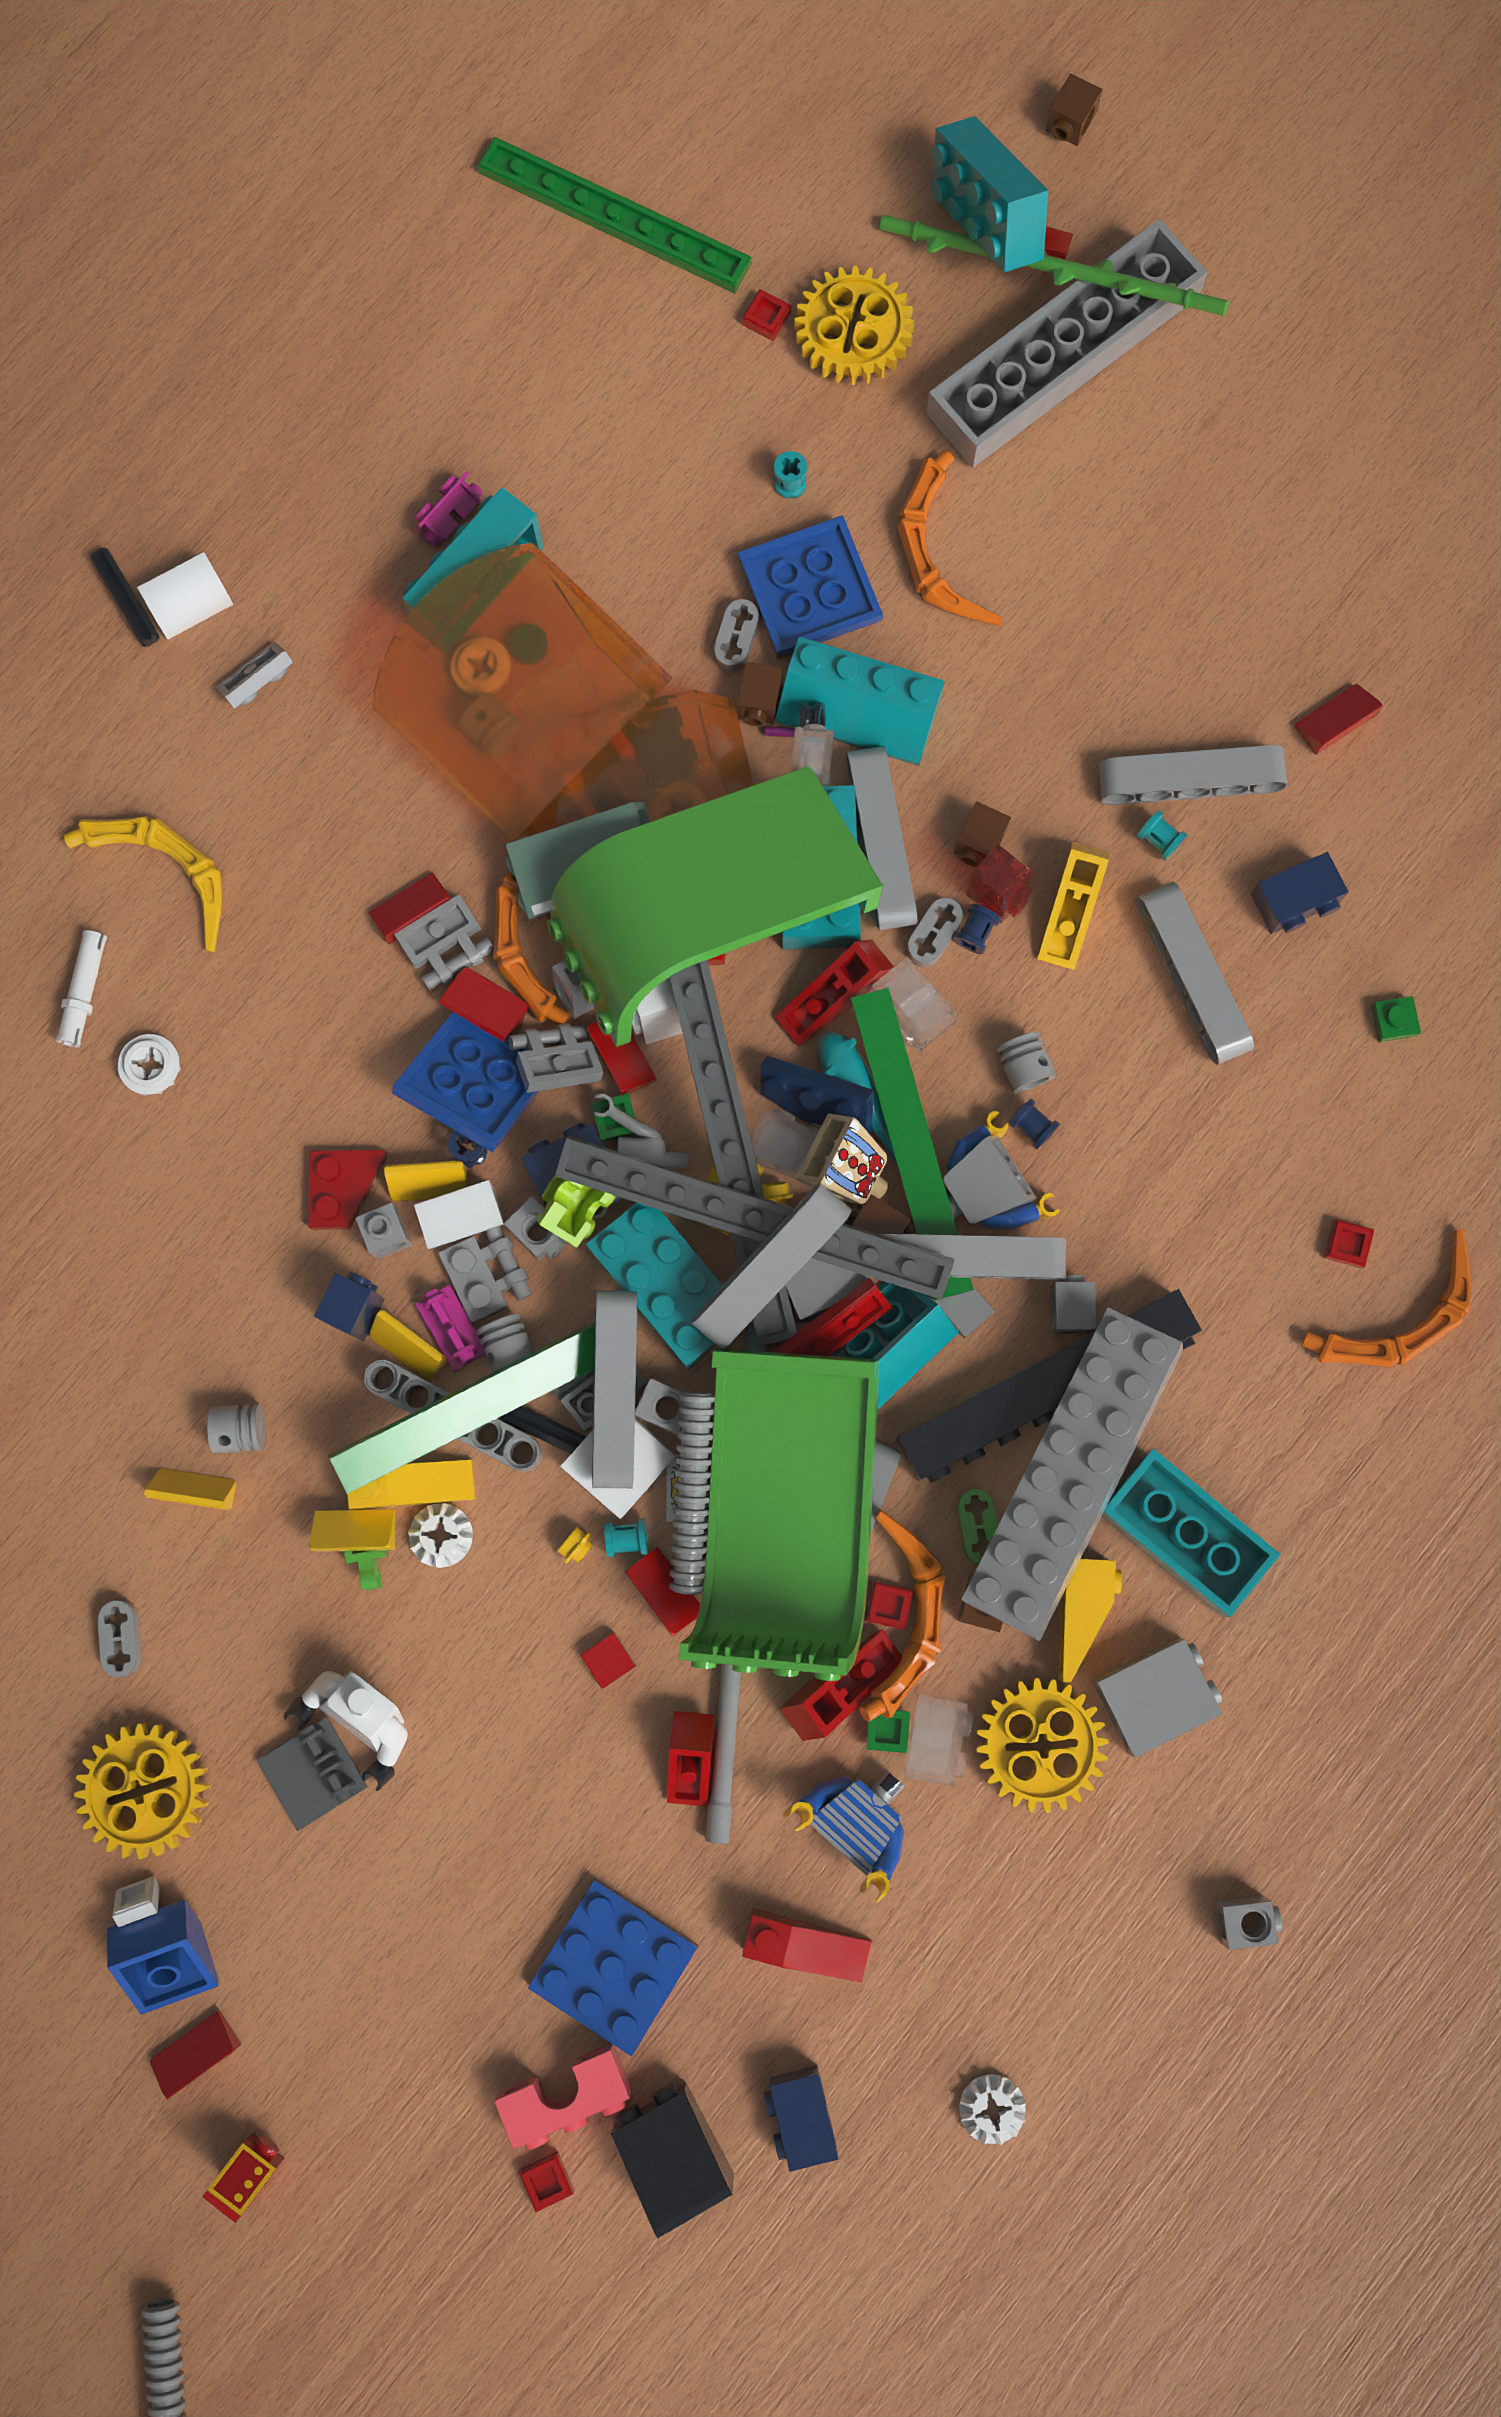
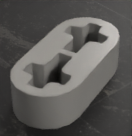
M738 599L728 605L715 642L714 655L716 664L726 672L739 671L746 665L758 629L759 613L757 607L747 599ZM741 612L748 613V620L743 622L741 631L736 630L735 617H739ZM734 640L737 641V654L739 655H734L732 660L725 658L724 651H729Z
M950 898L936 900L929 907L908 942L907 955L916 966L930 967L934 965L958 931L963 918L961 906L955 900ZM946 909L952 911L951 919L954 922L946 921L940 930L935 928L939 918L936 912L944 913ZM930 935L933 936L935 939L932 942L931 950L934 954L932 955L927 952L924 956L918 955L919 947L916 943L923 945Z
M114 1600L105 1604L98 1614L100 1662L106 1674L121 1678L132 1675L141 1665L140 1622L138 1610L132 1603ZM117 1607H119L120 1613L127 1614L128 1617L127 1622H122L120 1625L121 1637L118 1636L117 1624L110 1623L109 1620L110 1615L116 1614ZM119 1641H121L123 1654H130V1662L124 1663L123 1670H121L120 1664H113L112 1657L119 1654Z

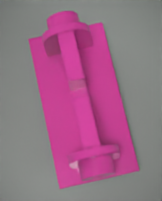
M468 471L460 479L453 474L440 488L439 492L444 497L437 505L434 506L428 502L414 517L419 522V525L412 532L416 534L422 528L426 532L423 537L424 540L432 547H435L437 544L442 545L459 525L449 515L452 510L463 520L481 502L480 496L483 494L481 488L473 482L468 485L464 481L470 474Z
M450 1285L439 1291L436 1288L423 1295L424 1300L415 1304L454 1372L484 1355L483 1349L485 1346L481 1345L479 1341L481 1338L477 1336L473 1324Z

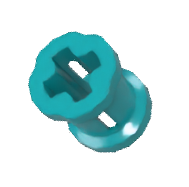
M783 452L776 458L774 463L775 491L785 499H796L803 495L806 490L807 462L803 455L798 452Z
M1158 810L1141 828L1136 837L1140 840L1145 838L1162 853L1161 858L1166 861L1183 843L1188 834L1184 831L1178 832L1163 819L1164 813Z
M645 1518L639 1519L637 1523L613 1525L612 1522L604 1523L607 1557H614L615 1553L640 1551L641 1555L648 1554Z

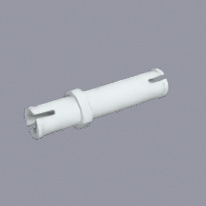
M89 930L82 932V940L67 999H62L61 1008L64 1011L55 1041L62 1043V1045L76 1048L81 1046L86 1018L92 1014L93 1010L90 1002L105 942L107 941V936L101 935V933Z

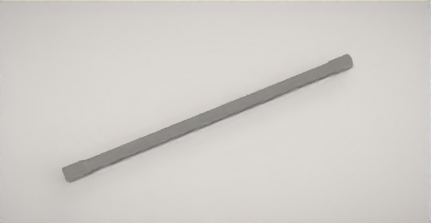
M751 1321L747 1325L746 1351L769 1352L770 1344L759 1347L753 1322ZM727 1664L721 1665L711 1798L707 1810L705 1841L711 1843H729L732 1816L731 1791L741 1672L733 1671L732 1665Z

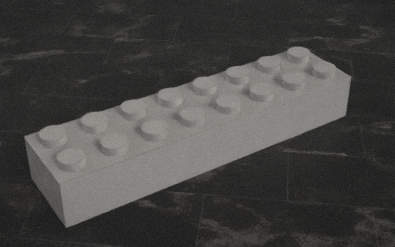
M1158 219L1105 259L1112 261L1113 272L1161 284L1175 283L1177 288L1185 290L1192 288L1197 293H1201L1208 273L1161 219ZM1077 280L932 389L928 395L926 415L969 465L974 468L1179 313L1183 306L1133 293L1121 295L1117 289Z
M1107 1308L961 1599L963 1602L1040 1642L1183 1353V1343L1111 1308Z

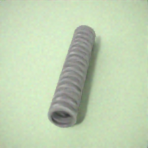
M684 1392V1394H680L679 1400L683 1401V1406L679 1407V1413H682L683 1416L682 1419L678 1420V1425L682 1426V1431L677 1434V1438L681 1439V1444L677 1445V1451H680V1456L676 1457V1463L680 1464V1469L675 1471L679 1481L675 1482L678 1494L674 1495V1501L678 1502V1506L673 1508V1513L677 1515V1519L673 1520L672 1525L676 1527V1531L672 1532V1539L676 1540V1542L671 1546V1551L675 1553V1556L671 1557L670 1563L674 1565V1569L670 1570V1577L673 1578V1582L669 1583V1589L675 1593L699 1594L704 1588V1584L701 1583V1579L705 1578V1572L702 1571V1567L706 1566V1559L702 1557L703 1554L707 1553V1547L703 1545V1541H707L708 1534L704 1533V1529L708 1528V1521H705V1516L709 1515V1509L705 1508V1504L710 1501L706 1491L710 1490L707 1478L711 1477V1471H708L707 1467L712 1464V1459L708 1458V1453L712 1452L709 1440H713V1434L709 1433L710 1428L714 1427V1421L710 1420V1415H714V1408H711V1403L715 1402V1396L705 1392Z
M174 2299L152 2301L141 2309L142 2317L146 2318L142 2323V2329L147 2332L143 2336V2344L147 2345L143 2355L145 2359H148V2362L144 2365V2370L149 2374L145 2379V2385L150 2388L146 2392V2399L151 2402L147 2406V2413L152 2417H187L186 2413L182 2412L186 2406V2401L184 2398H181L185 2393V2386L180 2384L184 2379V2372L179 2370L183 2365V2358L178 2355L183 2350L182 2344L178 2342L182 2332L177 2328L181 2323V2317L176 2314L180 2309V2303Z

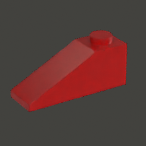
M873 940L855 941L780 1011L775 1018L797 1046H802L853 1006L852 997L870 993L896 968Z
M880 1629L860 1643L855 1663L846 1676L841 1675L840 1680L836 1681L820 1680L814 1677L779 1709L802 1741L825 1738L871 1695V1691L890 1676L900 1663L902 1655L885 1631Z
M753 1908L742 1957L781 1968L862 1983L872 1940Z

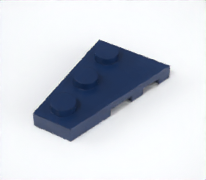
M767 1056L761 1063L760 1094L818 1130L823 1125L828 1113L854 1117L872 1137L874 1090Z

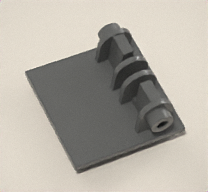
M328 1717L304 1729L296 1737L257 1760L297 1831L368 1787L366 1782L362 1780V1775Z

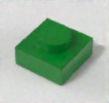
M1413 996L1378 1001L1371 1006L1379 1043L1417 1037L1421 1034Z
M629 1093L611 1098L613 1105L617 1109L636 1119ZM605 1099L591 1103L593 1111H607L609 1101ZM594 1114L602 1143L618 1139V1136L626 1137L635 1134L608 1116L599 1117Z
M896 1710L891 1718L879 1715L869 1721L866 1750L907 1753L910 1711Z

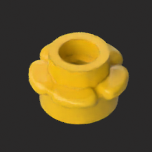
M788 1182L761 1184L765 1199L787 1205L786 1199L793 1197V1193H789Z
M576 1527L558 1548L557 1552L565 1558L563 1561L565 1564L571 1558L579 1563L593 1544L587 1540L591 1535L589 1531L585 1533L579 1527Z

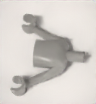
M598 1093L594 1096V1098H605L609 1101L607 1111H593L596 1116H608L631 1132L643 1136L638 1138L618 1136V1152L665 1167L688 1169L689 1153L666 1152L665 1142L661 1138L660 1132L617 1109L609 1095ZM616 1196L609 1206L624 1200V1198ZM603 1207L601 1212L594 1213L592 1218L598 1219L603 1217L608 1207Z

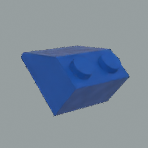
M185 1899L158 1909L156 1914L120 1927L116 1924L107 1928V1968L141 2015L219 1986L218 1976L201 1922Z

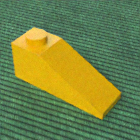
M1072 841L1038 954V960L1075 969L1108 865V851Z
M473 1460L405 1464L348 1493L349 1509L369 1510L476 1500Z
M1080 1559L1061 1597L1059 1681L1071 1682L1114 1604L1115 1594L1121 1593L1122 1571L1121 1569H1115L1116 1561Z

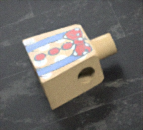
M828 1113L795 1179L812 1188L822 1183L840 1200L862 1205L867 1202L871 1194L880 1199L887 1191L888 1184L880 1177L887 1162V1154L857 1119Z

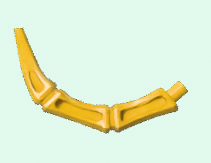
M149 816L105 820L81 819L78 821L80 828L63 835L70 849L86 843L90 848L113 843L148 845L152 849L160 850L171 856L182 866L188 877L192 878V885L200 895L203 909L205 950L215 953L222 906V878L220 871L215 868L213 859L185 840L161 819H151Z

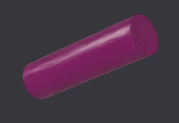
M765 726L764 736L798 738L799 728Z

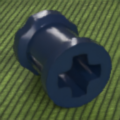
M970 904L967 909L969 916L961 932H956L953 940L959 946L973 953L983 954L986 948L984 944L993 926L999 925L1001 918L984 906Z
M1031 1098L1008 1124L1011 1128L1017 1127L1034 1142L1033 1147L1038 1150L1060 1126V1123L1057 1120L1052 1122L1035 1107L1036 1102Z
M453 1131L449 1137L448 1148L456 1161H462L467 1168L482 1164L487 1157L488 1150L472 1141L476 1146L475 1151L467 1150L464 1154L460 1148L461 1144L469 1145L472 1140L457 1131Z

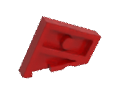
M385 1150L310 1151L308 1228L311 1230L351 1229L355 1217L359 1214L358 1209L361 1203L366 1200L373 1187L372 1182L381 1164L384 1165L387 1160V1152Z

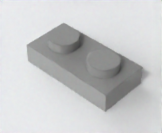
M272 642L215 688L224 700L235 709L238 705L243 706L251 702L257 696V691L268 682L272 683L282 678L287 672V667L293 661L283 648L277 643Z

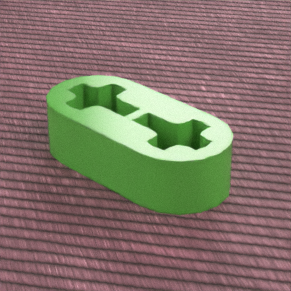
M972 1489L965 1492L959 1498L957 1513L965 1554L971 1562L979 1565L981 1555L979 1552L972 1551V1544L978 1543L977 1529H983L985 1541L990 1542L998 1527L992 1497L981 1489ZM970 1496H977L979 1502L986 1503V1509L980 1512L981 1525H975L973 1513H966L965 1505L971 1503Z

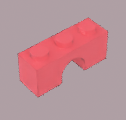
M610 2043L575 2059L572 2069L578 2082V2091L569 2099L555 2100L549 2097L544 2092L538 2076H534L498 2093L494 2102L513 2150L525 2145L526 2150L534 2149L549 2140L548 2134L562 2128L565 2133H570L588 2123L587 2117L602 2111L603 2116H608L626 2107L625 2100L630 2099L632 2088L615 2045Z

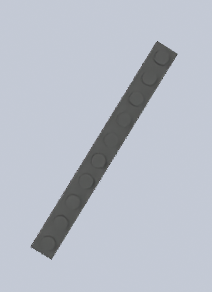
M705 960L669 977L716 1174L719 1184L764 1198L708 961ZM731 1233L740 1267L762 1242ZM786 1286L752 1320L759 1347L788 1340L797 1334Z
M568 1136L565 1140L555 1177L759 1242H763L794 1209V1207ZM844 1223L811 1257L941 1300L954 1264V1258Z

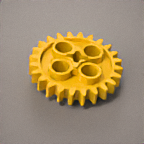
M854 265L851 275H846L844 269L839 267L837 278H833L831 274L825 272L824 285L813 280L812 293L808 291L803 292V304H797V318H795V331H798L796 332V344L802 345V358L811 356V369L822 365V377L825 378L833 371L836 373V383H840L843 376L846 375L849 376L851 385H855L857 376L862 375L866 384H869L871 373L875 372L882 379L885 372L884 366L891 370H896L897 358L903 360L906 358V347H911V333L914 331V320L911 319L913 307L907 305V293L897 295V281L888 286L886 285V273L881 274L875 279L872 278L873 269L871 267L868 268L865 275L859 274L857 265ZM860 298H865L860 310V321L856 323L850 351L844 353L843 351L848 342L849 329L852 328L858 301ZM845 302L848 305L842 307L835 305V303ZM874 311H879L883 313V315L874 316L870 313ZM832 334L838 336V338L832 340L825 338V336ZM870 344L874 347L871 349H864L860 347V345Z
M1033 1677L1031 1689L1027 1690L1024 1683L1019 1680L1016 1686L1018 1693L1013 1695L1008 1689L1003 1688L1002 1693L1005 1701L1002 1704L994 1699L989 1701L996 1710L993 1715L981 1713L980 1715L989 1725L988 1729H976L975 1732L981 1737L986 1738V1743L975 1746L977 1752L987 1754V1758L982 1760L978 1766L980 1769L991 1768L993 1770L986 1778V1782L988 1784L1001 1782L997 1791L1000 1797L1005 1796L1010 1791L1013 1792L1011 1797V1804L1016 1807L1024 1798L1026 1799V1806L1029 1812H1033L1037 1802H1041L1044 1812L1050 1813L1052 1801H1056L1062 1810H1066V1797L1070 1795L1080 1803L1082 1800L1078 1789L1081 1786L1090 1791L1094 1790V1787L1088 1780L1089 1776H1103V1773L1095 1767L1096 1761L1108 1760L1106 1755L1098 1752V1746L1105 1745L1109 1741L1104 1737L1097 1736L1096 1731L1102 1729L1105 1723L1103 1721H1091L1090 1718L1098 1710L1096 1706H1089L1084 1709L1081 1707L1086 1698L1085 1694L1080 1693L1073 1699L1070 1698L1072 1692L1071 1685L1065 1684L1060 1692H1058L1055 1679L1050 1678L1044 1689L1039 1678ZM1060 1711L1066 1712L1070 1719L1068 1730L1061 1734L1053 1733L1050 1728L1052 1715ZM1018 1714H1025L1030 1722L1028 1732L1020 1737L1013 1736L1009 1730L1011 1718ZM1039 1734H1043V1737L1048 1741L1077 1740V1745L1074 1747H1046L1044 1755L1041 1756L1039 1751L1033 1748L1007 1751L1005 1748L1007 1743L1038 1742ZM1069 1753L1074 1762L1072 1770L1066 1775H1057L1053 1768L1055 1758L1059 1754ZM1020 1756H1029L1033 1762L1031 1774L1024 1778L1016 1777L1012 1770L1014 1761Z
M146 1723L137 1724L135 1734L129 1725L124 1726L120 1729L121 1739L115 1733H109L105 1735L108 1747L100 1743L92 1746L97 1759H83L82 1763L90 1771L89 1773L76 1776V1779L86 1784L84 1790L75 1792L74 1797L85 1799L86 1804L77 1809L76 1813L89 1814L90 1819L83 1825V1829L92 1827L98 1829L93 1838L94 1843L105 1838L109 1839L106 1848L108 1853L122 1845V1858L131 1856L135 1848L139 1859L148 1857L150 1847L155 1856L162 1855L165 1852L164 1842L171 1849L180 1846L177 1834L185 1838L190 1837L193 1832L187 1823L197 1824L203 1820L195 1809L209 1804L207 1800L199 1797V1792L210 1788V1784L199 1782V1776L205 1774L208 1771V1767L196 1768L194 1763L202 1754L201 1752H196L189 1755L186 1752L192 1742L190 1739L176 1743L178 1730H171L164 1737L163 1724L154 1725L150 1734ZM153 1753L159 1754L164 1760V1769L160 1775L154 1774L149 1768V1759ZM114 1766L121 1768L125 1774V1782L121 1788L113 1785L110 1780V1773ZM172 1776L177 1779L174 1785L149 1792L145 1795L116 1804L108 1802L111 1796ZM164 1793L170 1794L175 1800V1810L171 1815L163 1812L160 1807V1798ZM125 1806L132 1808L136 1814V1822L132 1828L126 1826L121 1820V1812Z

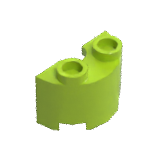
M554 1175L542 1194L541 1199L547 1202L544 1213L537 1215L539 1225L577 1248L581 1241L586 1240L593 1232L595 1220L592 1217L600 1206L608 1207L616 1196L555 1177Z

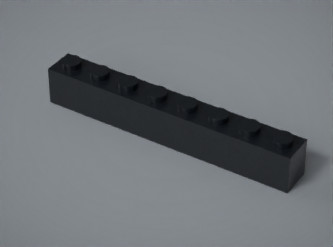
M1179 1289L1128 1315V1317L1181 1341L1183 1343V1350L1195 1344L1192 1336L1202 1331ZM1095 1333L898 1436L896 1440L917 1480L920 1481L927 1477L931 1484L950 1474L951 1471L948 1465L962 1458L965 1465L986 1455L983 1447L997 1440L1001 1447L1022 1436L1018 1428L1032 1421L1035 1428L1050 1421L1054 1415L1053 1410L1058 1407Z

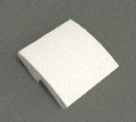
M635 1418L633 1489L592 1488L593 1430L560 1467L621 1519L674 1459L676 1454Z

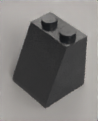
M674 2083L664 2086L652 2095L654 2101L641 2109L638 2104L626 2108L616 2116L618 2122L613 2125L611 2132L657 2239L733 2195L734 2172L687 2083L677 2088Z

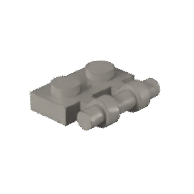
M460 894L394 934L416 969L428 962L433 966L434 970L422 977L429 990H432L441 983L444 985L449 984L454 980L453 976L461 972L465 967L473 965V967L478 966L484 962L482 958L493 952L494 949L487 937L475 945L472 943L469 937L481 930V927ZM459 943L464 952L444 963L440 954Z
M569 1023L557 1024L555 1029L538 1031L536 1028L524 1029L522 1034L510 1035L508 1037L511 1051L525 1049V1051L518 1052L516 1063L527 1093L601 1081L603 1070L592 1041L577 1043V1041L587 1038L584 1024L571 1026ZM558 1044V1046L555 1047H543L546 1045Z
M500 1226L485 1231L491 1244L483 1249L480 1248L477 1239L472 1236L439 1252L441 1260L472 1324L509 1308L502 1293L508 1290H513L518 1301L532 1295L526 1282L529 1280V1277L524 1268H519L511 1251L514 1248L511 1239L504 1236ZM495 1258H498L505 1273V1276L497 1281L487 1263Z

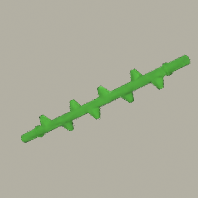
M883 215L881 218L880 230L910 237L915 242L918 240L926 241L927 252L935 253L944 247H950L988 257L986 252L969 237L968 233L964 235L924 225L922 221L918 220L911 222ZM1044 251V260L1025 266L1053 273L1054 284L1062 285L1072 279H1077L1117 289L1121 295L1133 293L1181 305L1186 310L1193 308L1221 316L1226 315L1229 307V300L1197 293L1192 288L1185 290L1177 288L1175 283L1161 284L1113 272L1112 261L1104 260L1092 267L1048 256Z

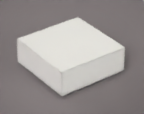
M155 1876L116 1890L112 1917L118 1927L158 1912L160 1886Z

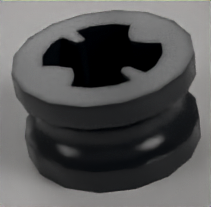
M803 702L800 711V730L802 736L809 737L810 733H815L817 737H823L826 726L824 703L817 702L816 706H811L809 702Z

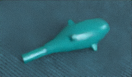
M825 1032L817 1037V1054L823 1074L874 1090L872 1131L879 1136L897 1165L870 1065L866 1063L860 1051L855 1047L857 1043L855 1038L849 1039L847 1036L838 1033Z

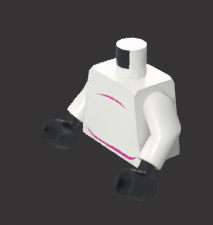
M326 1671L317 1677L302 1697L294 1700L285 1712L284 1719L286 1720L289 1715H295L301 1721L296 1729L302 1730L315 1714L316 1708L319 1707L324 1713L377 1753V1760L362 1773V1780L365 1782L373 1776L378 1783L375 1790L379 1791L395 1775L393 1765L396 1763L408 1736L407 1729L403 1725L404 1719L394 1703L352 1671L344 1676L333 1671Z

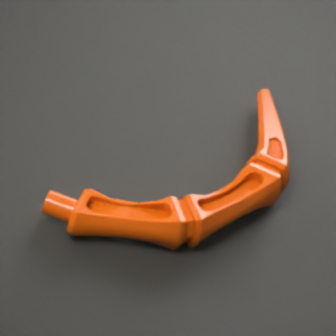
M943 450L934 460L931 457L922 460L913 487L898 513L899 522L896 528L909 563L916 592L920 595L922 594L924 602L962 617L1001 626L1002 616L963 598L950 587L946 579L940 577V571L931 561L927 551L925 523L928 518L929 509L934 496L946 479L945 469L954 462L952 454L947 450Z
M508 871L501 877L500 886L495 890L493 959L498 963V971L508 980L523 1000L529 1004L531 1011L539 1022L544 1023L548 1018L557 1024L567 1023L571 1014L556 1005L558 1001L557 996L541 983L530 968L526 958L521 954L522 947L517 931L518 914L521 909L517 894L520 889L516 876Z
M1464 1229L1454 1231L1450 1281L1447 1289L1440 1296V1304L1436 1305L1429 1316L1416 1327L1407 1332L1391 1336V1339L1386 1337L1357 1339L1329 1333L1324 1339L1307 1331L1301 1346L1319 1353L1317 1360L1320 1363H1355L1392 1368L1394 1364L1405 1365L1430 1345L1463 1323V1316L1469 1313L1471 1305V1272Z
M880 1508L875 1511L874 1517L901 1548L909 1562L910 1574L916 1580L913 1582V1587L917 1597V1618L915 1628L909 1638L910 1646L904 1650L900 1663L885 1681L871 1691L873 1700L860 1707V1713L867 1722L879 1715L885 1718L893 1717L910 1690L936 1663L935 1654H939L941 1651L940 1611L942 1592L946 1579L940 1573L942 1569L941 1563L933 1553L909 1530Z

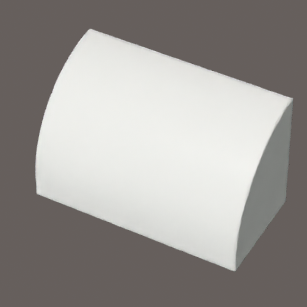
M204 552L137 587L167 639L234 605Z
M489 1180L414 1205L428 1250L504 1225L500 1204L495 1189Z

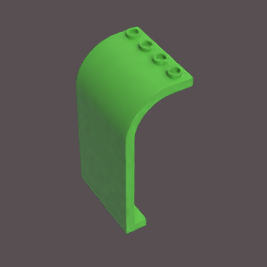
M808 766L626 830L595 845L572 863L557 882L551 898V919L547 920V928L552 940L555 943H561L564 949L563 957L568 970L571 973H577L580 979V990L583 998L588 1004L593 1003L597 1010V1022L604 1035L609 1034L615 1046L618 1047L631 1042L633 1016L641 1001L656 986L670 976L694 964L855 904L860 906L863 913L877 909L883 884L812 768Z
M732 1349L715 1350L712 1355V1368H717L705 1580L697 1621L691 1634L680 1643L679 1660L691 1661L692 1667L700 1669L716 1668L717 1663L732 1665L733 1671L742 1673L757 1672V1667L774 1669L773 1674L784 1677L798 1676L799 1671L815 1673V1678L820 1680H840L841 1675L846 1676L855 1663L864 1622L869 1570L880 1360Z

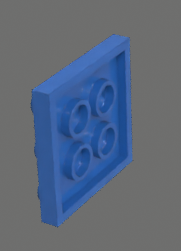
M843 515L738 552L739 563L777 658L793 653L799 636L821 643L880 622L883 619V613Z
M452 1012L394 1083L392 1094L493 1153L539 1091L527 1093L522 1081L516 1058L518 1052L525 1051V1049L511 1051L508 1039L502 1042Z
M595 1878L528 1989L632 2057L697 1950L698 1945Z

